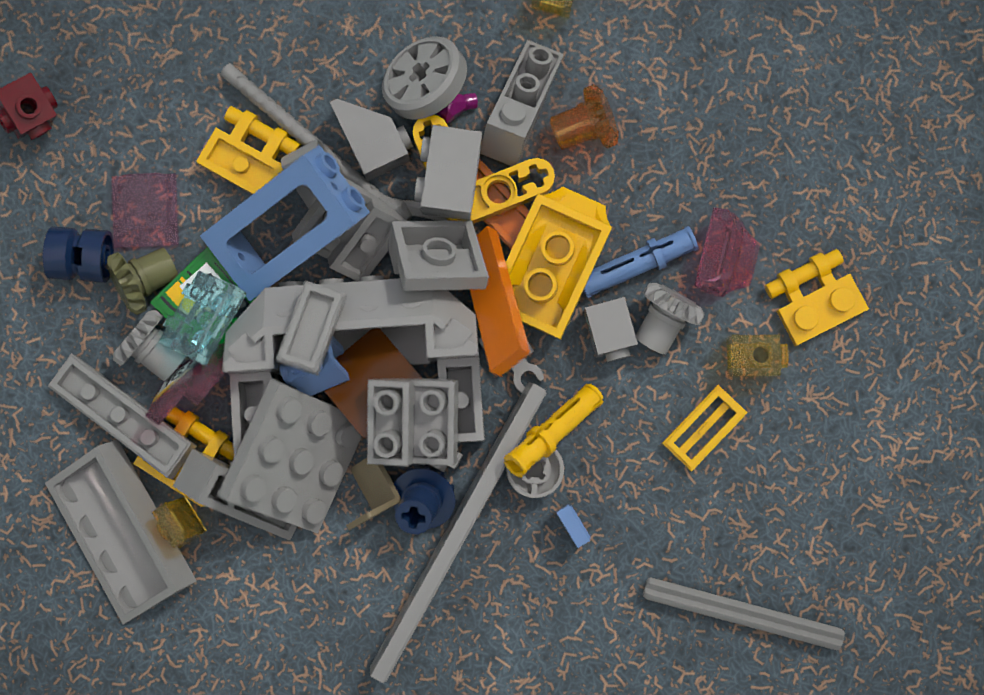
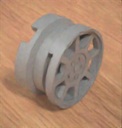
M556 450L549 457H543L536 462L523 477L513 475L506 467L507 477L512 487L523 496L530 498L545 497L554 492L563 479V459Z

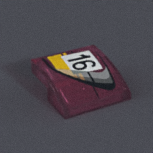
M225 342L196 354L180 365L159 386L145 416L159 426L183 396L198 405L224 373Z

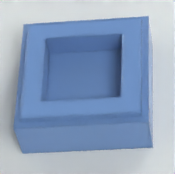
M567 504L555 511L577 548L590 541L591 537L572 505Z

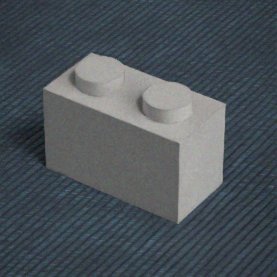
M432 125L431 137H423L420 161L427 162L425 178L417 177L414 201L421 202L423 215L471 220L482 146L481 131Z

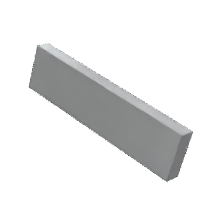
M72 353L48 385L50 389L169 479L173 480L186 462L192 448H196L194 443Z

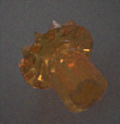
M594 84L583 89L585 102H580L576 107L550 117L553 134L562 150L589 140H597L598 137L605 148H610L618 143L619 131L613 116V110L610 108L603 90Z

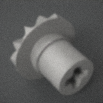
M649 283L643 295L652 303L648 308L647 316L636 333V339L646 347L666 355L680 329H683L686 325V322L700 325L704 318V312L701 307L696 305V302L691 301L674 289L672 290L663 284Z
M151 310L144 315L114 351L113 360L122 366L132 356L137 364L141 363L165 382L188 354L167 338L161 329L157 330L155 328L163 315L157 310Z

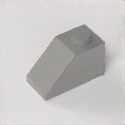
M340 99L330 102L368 181L411 161L407 150L413 148V144L404 126L396 128L391 117Z

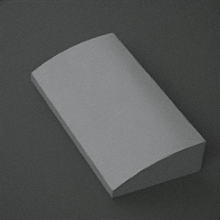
M118 440L96 446L45 482L123 625L197 582Z

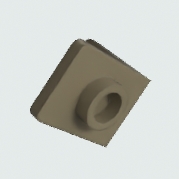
M367 458L351 467V472L372 510L347 524L348 530L378 516L400 503L401 500L384 466L367 464Z

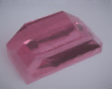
M713 207L694 285L704 292L718 297H723L733 290L751 286L760 249L759 242L746 230L742 220L728 209Z

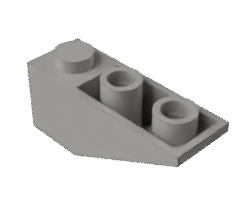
M527 40L487 121L480 154L510 166L519 163L564 54Z

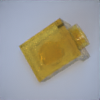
M186 497L164 503L151 512L157 521L159 533L165 540L170 542L173 548L178 546L180 550L207 531Z

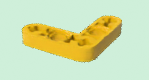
M438 115L418 119L414 124L413 138L419 156L421 155L423 141L420 137L425 134L424 127L429 125L431 127L432 125L448 127L445 120ZM533 158L476 180L471 215L473 224L535 200L537 193L540 195L548 194L553 187L555 178L554 169L550 163L544 159ZM422 162L426 170L427 162ZM531 169H536L538 174L545 173L547 175L543 178L542 187L537 188L534 182L523 185L521 191L524 195L522 196L517 195L516 183L511 178V176L518 175V183L525 181L529 178ZM498 182L507 185L511 193L507 201L499 204L491 201L487 195L488 188ZM446 218L447 221H458V220H459V219Z

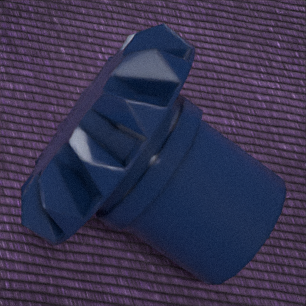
M428 465L417 469L410 467L396 479L394 486L401 500L400 503L393 507L396 511V522L404 532L421 534L426 532L427 529L444 524L451 517L457 499H455L454 484H449L444 477V472L437 473L432 471Z

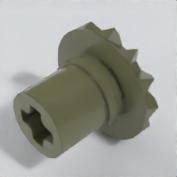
M164 247L138 259L133 258L128 263L119 252L109 255L107 259V269L115 289L118 291L121 300L125 303L126 308L136 315L147 311L144 296L152 295V292L168 285L178 275L176 267Z

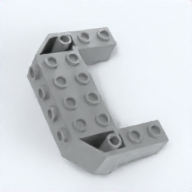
M373 275L360 277V281L344 282L341 278L319 280L318 285L343 292L347 296L333 334L336 340L343 346L344 351L371 329L380 328L411 365L437 364L438 379L459 380L458 443L485 442L477 319L470 309L448 290L403 291L401 279L384 280V276ZM301 281L280 282L278 287L264 288L226 331L223 372L230 374L234 458L270 379L279 382L278 375H281L280 363L277 362L276 358L303 288V282Z

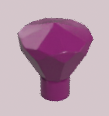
M458 93L449 105L436 114L443 118L447 124L451 123L465 110L477 109V96L475 93Z

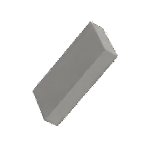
M305 281L277 355V362L318 376L347 299L346 294Z

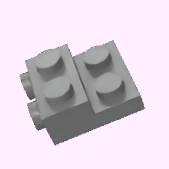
M472 220L391 222L388 250L394 274L400 275L403 291L486 289L489 276Z

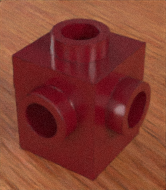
M31 72L0 88V124L7 134L13 131L18 139L28 135L31 140H34L53 129L50 122L57 116L54 111L58 107L57 101L47 86L40 88ZM21 106L30 107L33 113L27 114L23 112Z

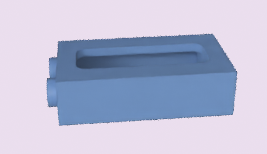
M320 145L301 156L200 235L249 301L257 297L264 288L272 286L370 213L365 206L362 194L355 187L349 185L339 171L340 168L335 158L328 152H325ZM298 186H308L327 212L326 219L265 264L241 233V230Z

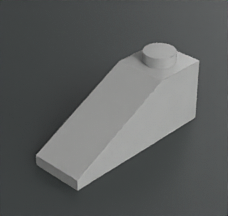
M192 448L173 484L175 488L199 504L291 540L297 526L236 505L217 496L231 465Z

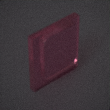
M176 173L124 174L112 177L114 248L179 245Z

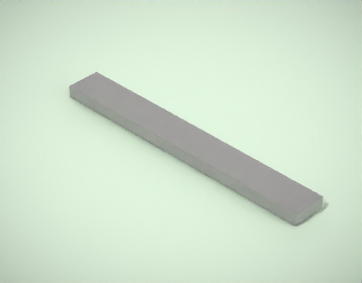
M528 381L370 665V677L382 683L386 682L503 473L506 467L504 457L518 446L543 401L546 390Z

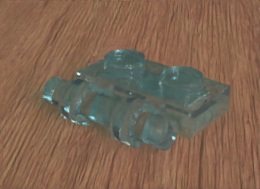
M198 271L192 283H187L181 292L184 297L174 315H168L163 327L166 329L158 343L206 366L247 293L233 284Z

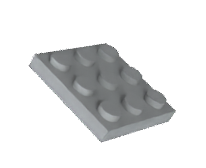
M270 379L217 496L228 502L318 534L362 436L338 408Z

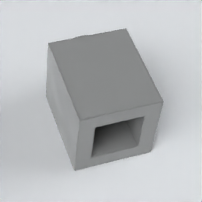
M625 297L585 307L583 313L596 358L605 356L607 362H612L630 357L629 349L635 348L638 342Z

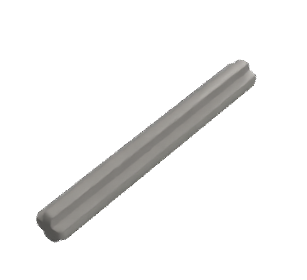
M652 577L648 578L645 582L643 597L646 600L836 651L841 649L844 641V630L838 627Z

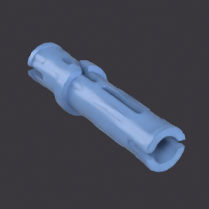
M686 226L684 229L657 241L655 238L646 241V246L594 268L584 289L587 299L656 267L658 270L667 267V262L692 251L699 250L691 228Z

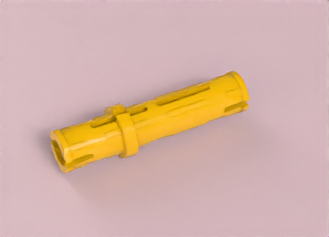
M585 384L577 394L563 404L549 419L540 426H533L526 433L524 441L504 457V464L513 475L523 477L536 462L543 457H549L556 451L558 442L575 429L591 412L603 404V395L599 389L592 384Z

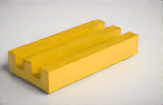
M716 385L661 444L692 472L748 412L719 385ZM719 397L723 403L679 448L674 442ZM731 408L735 414L690 459L686 455L690 448Z

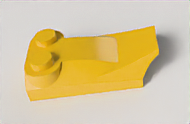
M563 186L548 194L540 195L537 193L506 260L523 324L557 339H562L612 230V226L607 219L605 205Z

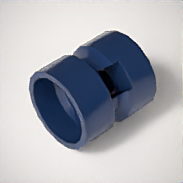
M50 227L46 233L43 245V268L46 277L49 279L73 280L76 275H79L80 279L86 282H108L110 273L107 269V259L109 255L114 254V241L111 232L108 230L85 229L82 234H79L75 228Z

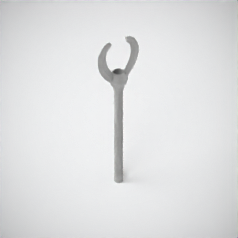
M231 63L222 69L220 75L237 90L239 89L240 93L246 98L248 97L264 113H267L274 122L276 121L288 134L295 137V140L301 145L305 146L319 139L307 128H304V125L295 120L284 108L276 104L251 80L249 81ZM323 144L327 152L337 161L340 168L339 171L343 177L376 196L407 221H410L412 216L428 218L434 221H447L445 217L423 215L421 202L391 198L379 192L373 184H370L359 172L351 168L345 160H342L339 155L332 152V149Z

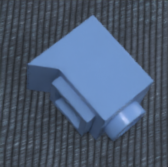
M334 336L318 376L283 364L279 365L284 382L289 387L293 386L296 390L309 396L350 380L348 372L334 358L344 354L343 346Z

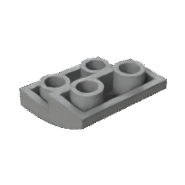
M415 378L369 379L367 464L409 466L412 463L455 465L458 452L459 380Z

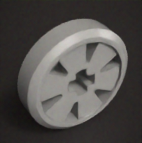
M432 36L413 42L398 53L384 74L382 94L385 101L399 116L406 119H423L438 113L455 99L465 82L467 75L465 57L452 41L444 37Z

